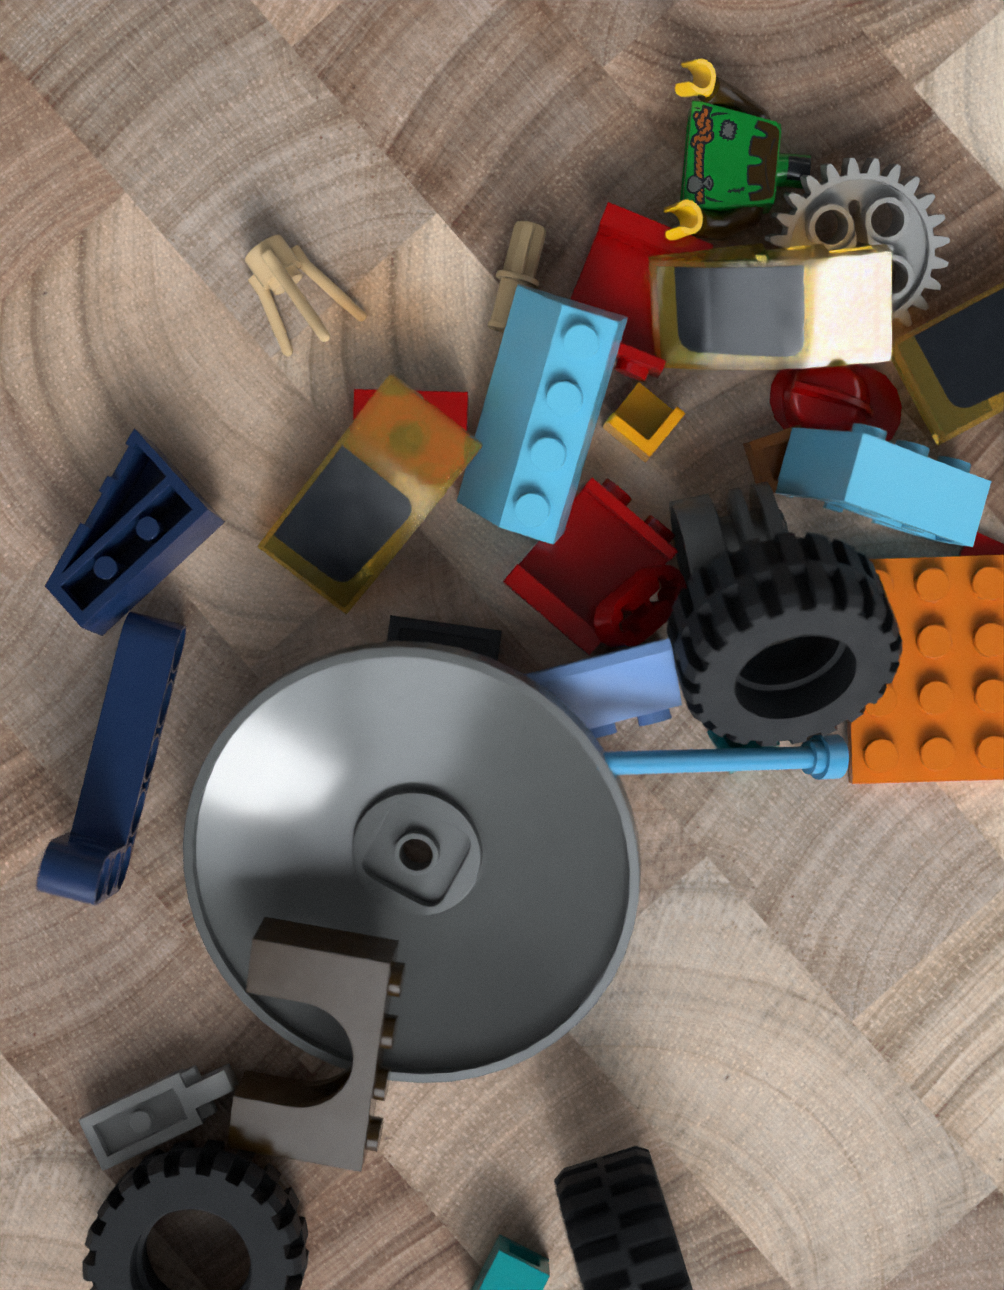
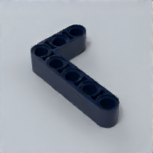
M132 611L128 613L120 634L71 832L56 837L48 843L39 867L36 884L37 891L97 906L121 889L130 863L183 652L186 625Z

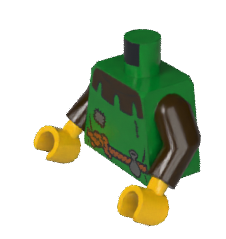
M695 59L681 63L682 68H686L691 72L693 83L681 82L675 84V92L678 96L690 97L698 95L700 101H692L687 115L680 201L664 208V213L671 212L678 217L680 227L667 230L665 233L667 239L671 241L689 235L696 238L725 241L758 224L762 215L769 213L775 201L776 187L803 189L800 177L802 175H810L811 155L779 153L781 124L770 120L768 111L738 88L716 76L715 69L706 59Z

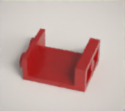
M608 202L570 300L628 317L615 359L617 363L614 370L642 382L646 381L648 375L658 379L663 371L666 358L678 331L674 267L704 268L714 244L691 235L671 241L667 239L665 232L673 229L672 227Z
M591 477L573 501L564 534L554 544L539 540L503 580L507 587L587 655H590L601 642L594 628V614L600 602L638 570L644 567L665 565L678 552L670 544L675 535L652 515H649L643 521L627 507L632 498L608 478L600 484Z

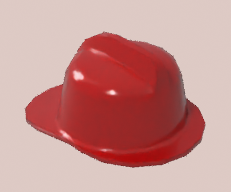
M807 353L794 357L779 369L771 384L769 403L774 419L783 429L801 424V427L806 429L851 432L853 424L858 423L886 431L885 441L889 442L901 423L902 404L896 387L888 377L871 367L840 357L821 353Z

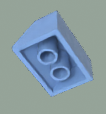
M670 638L659 639L524 674L542 685L566 704L589 728L595 738L617 733L615 722L637 717L639 726H645L671 719L669 708L682 705Z

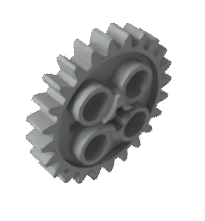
M843 158L841 175L838 174L836 168L831 163L821 164L820 173L822 181L818 182L810 175H802L800 180L805 193L802 196L793 192H785L783 194L786 202L792 208L789 214L773 212L771 215L783 228L781 234L765 235V241L779 246L778 254L764 259V264L772 267L804 265V326L816 318L813 327V334L824 338L834 326L835 341L846 344L853 329L857 341L868 344L871 338L872 327H874L880 336L890 338L892 337L891 320L894 319L907 327L911 326L912 321L907 309L913 306L927 310L929 305L921 295L923 289L940 290L941 284L932 278L930 274L932 269L948 267L949 262L935 256V248L950 243V238L934 235L933 228L946 219L945 215L937 213L927 214L926 209L932 204L935 195L933 193L914 195L920 182L919 177L908 176L898 183L901 166L898 164H889L881 175L879 159L867 158L861 173L855 158ZM851 200L857 202L854 222L848 207ZM885 203L891 209L892 223L887 231L878 235L872 228L871 217L874 210L879 205ZM830 210L836 216L838 222L837 231L831 239L822 242L816 236L815 222L823 212ZM857 242L865 244L866 252L864 254L858 255L856 260L847 259V249L855 247ZM891 261L896 268V280L889 289L881 291L875 281L876 272L884 262ZM837 268L842 277L841 288L833 297L825 298L821 294L820 280L826 271ZM859 281L864 289V298L860 302L855 297Z

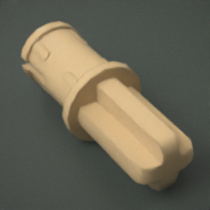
M517 221L514 224L503 270L496 272V278L500 280L492 315L487 325L489 329L504 333L517 284L534 289L539 287L540 281L535 279L546 237V229L543 226L530 221Z

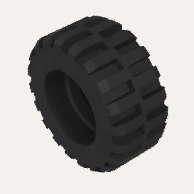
M792 532L775 533V539L761 542L760 538L757 537L743 542L744 547L732 553L728 549L713 558L712 566L708 569L700 567L690 577L687 583L689 589L682 588L672 606L673 611L667 622L668 638H670L675 669L687 707L695 719L702 722L704 727L722 737L726 734V737L731 741L745 745L750 740L756 741L760 746H776L777 742L788 740L791 744L806 742L808 736L817 733L825 736L837 731L838 724L846 720L853 722L862 716L865 706L868 703L876 704L885 693L886 683H892L903 652L900 628L873 563L866 555L857 552L855 547L836 538L830 543L829 538L822 534L807 532L805 537H796ZM792 637H796V638H794V639H792V640H789V641H787V642L780 643V644H777V645H772V644H774V643H776V642H779V641H781V640L788 639V638H792Z
M210 1139L207 1140L204 1147L194 1148L192 1140L177 1142L170 1151L164 1153L161 1149H158L145 1156L136 1168L131 1167L97 1211L98 1216L90 1226L85 1241V1246L89 1249V1253L82 1262L83 1279L87 1282L92 1281L93 1286L90 1290H171L158 1278L150 1264L147 1253V1238L151 1228L162 1216L179 1210L195 1209L210 1212L223 1218L237 1230L244 1240L251 1262L248 1277L239 1290H300L307 1269L309 1250L305 1248L309 1234L306 1218L297 1214L300 1201L292 1187L283 1190L279 1185L278 1181L281 1173L272 1164L268 1163L262 1169L252 1162L255 1155L254 1152L238 1150L237 1154L224 1151L225 1141Z
M638 1146L629 1147L566 1167L554 1179L556 1194L583 1290H693L649 1149Z

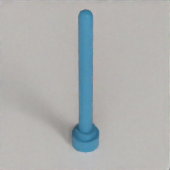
M838 734L813 735L809 741L795 747L604 752L605 760L615 775L802 769L805 774H810L814 779L824 780L842 778L849 764L847 744Z

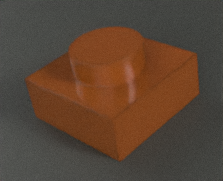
M801 424L743 443L755 483L767 481L773 493H776L778 477L792 428H802Z

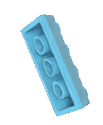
M517 284L458 494V503L497 527L546 543L554 544L564 534L628 317Z

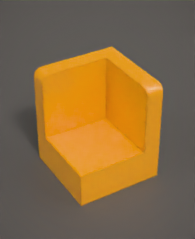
M638 383L618 409L605 421L603 429L646 463L686 413L678 406L674 410L671 409L641 383Z

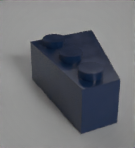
M135 428L125 443L128 445V448L111 477L107 475L101 485L99 492L102 494L85 524H79L45 584L48 591L81 628L101 636L111 629L225 523L220 515L161 450Z

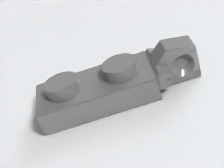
M229 1063L202 1076L197 1066L194 1065L186 1070H183V1068L99 1107L83 1115L78 1121L103 1171L203 1124L207 1117L218 1111L213 1100L234 1091V1086L239 1084Z

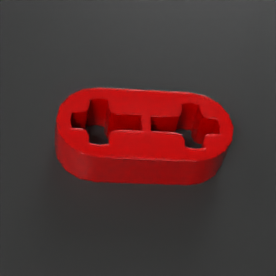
M671 565L644 567L604 598L597 606L594 614V628L602 643L609 647L637 646L664 625L673 611L672 606L681 589H687L685 579L680 571ZM656 592H658L657 596L659 600L650 601L649 598L652 597ZM632 611V614L622 622L624 619L622 612ZM621 622H622L621 625H622L623 631H621V630H620V627H619V624H620Z

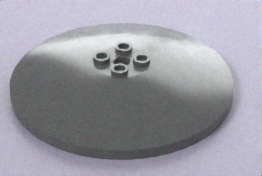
M390 641L348 647L311 659L284 673L254 696L235 715L217 738L202 764L192 789L186 813L183 837V871L188 901L196 927L208 954L222 977L239 999L262 1022L281 1037L310 1055L343 1069H347L353 1062L352 1045L346 1031L332 1015L311 1004L246 992L252 939L264 917H271L399 940L396 961L406 963V971L400 998L391 996L389 1014L399 1016L394 1046L392 1050L384 1048L382 1065L391 1067L390 1081L436 1083L476 1078L507 1069L533 1057L557 1042L585 1017L612 982L625 956L634 929L641 887L639 835L631 803L620 776L615 775L609 768L604 757V752L606 751L589 728L566 704L542 685L518 670L487 656L457 647L429 642ZM410 839L423 840L430 846L433 857L431 860L422 863L412 861L405 854L403 844Z

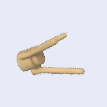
M278 234L265 239L256 245L245 257L246 264L253 272L248 281L261 300L283 355L291 356L293 348L270 290L275 295L286 292L322 342H327L330 339L328 330L296 285L303 276L299 269L360 322L366 320V313L309 261L300 246L296 245L290 248L282 235Z

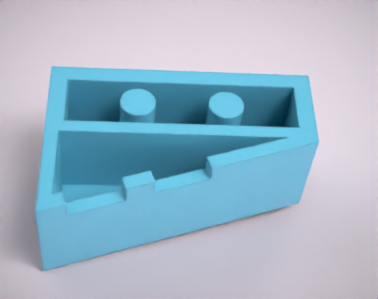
M854 423L851 432L792 428L778 477L777 494L790 498L817 499L824 502L823 508L842 513L843 509L871 518L872 523L934 542L973 547L991 481L969 473L970 463L946 456H938L937 460L928 457L930 448L904 440H896L895 444L885 441L886 431L865 424Z

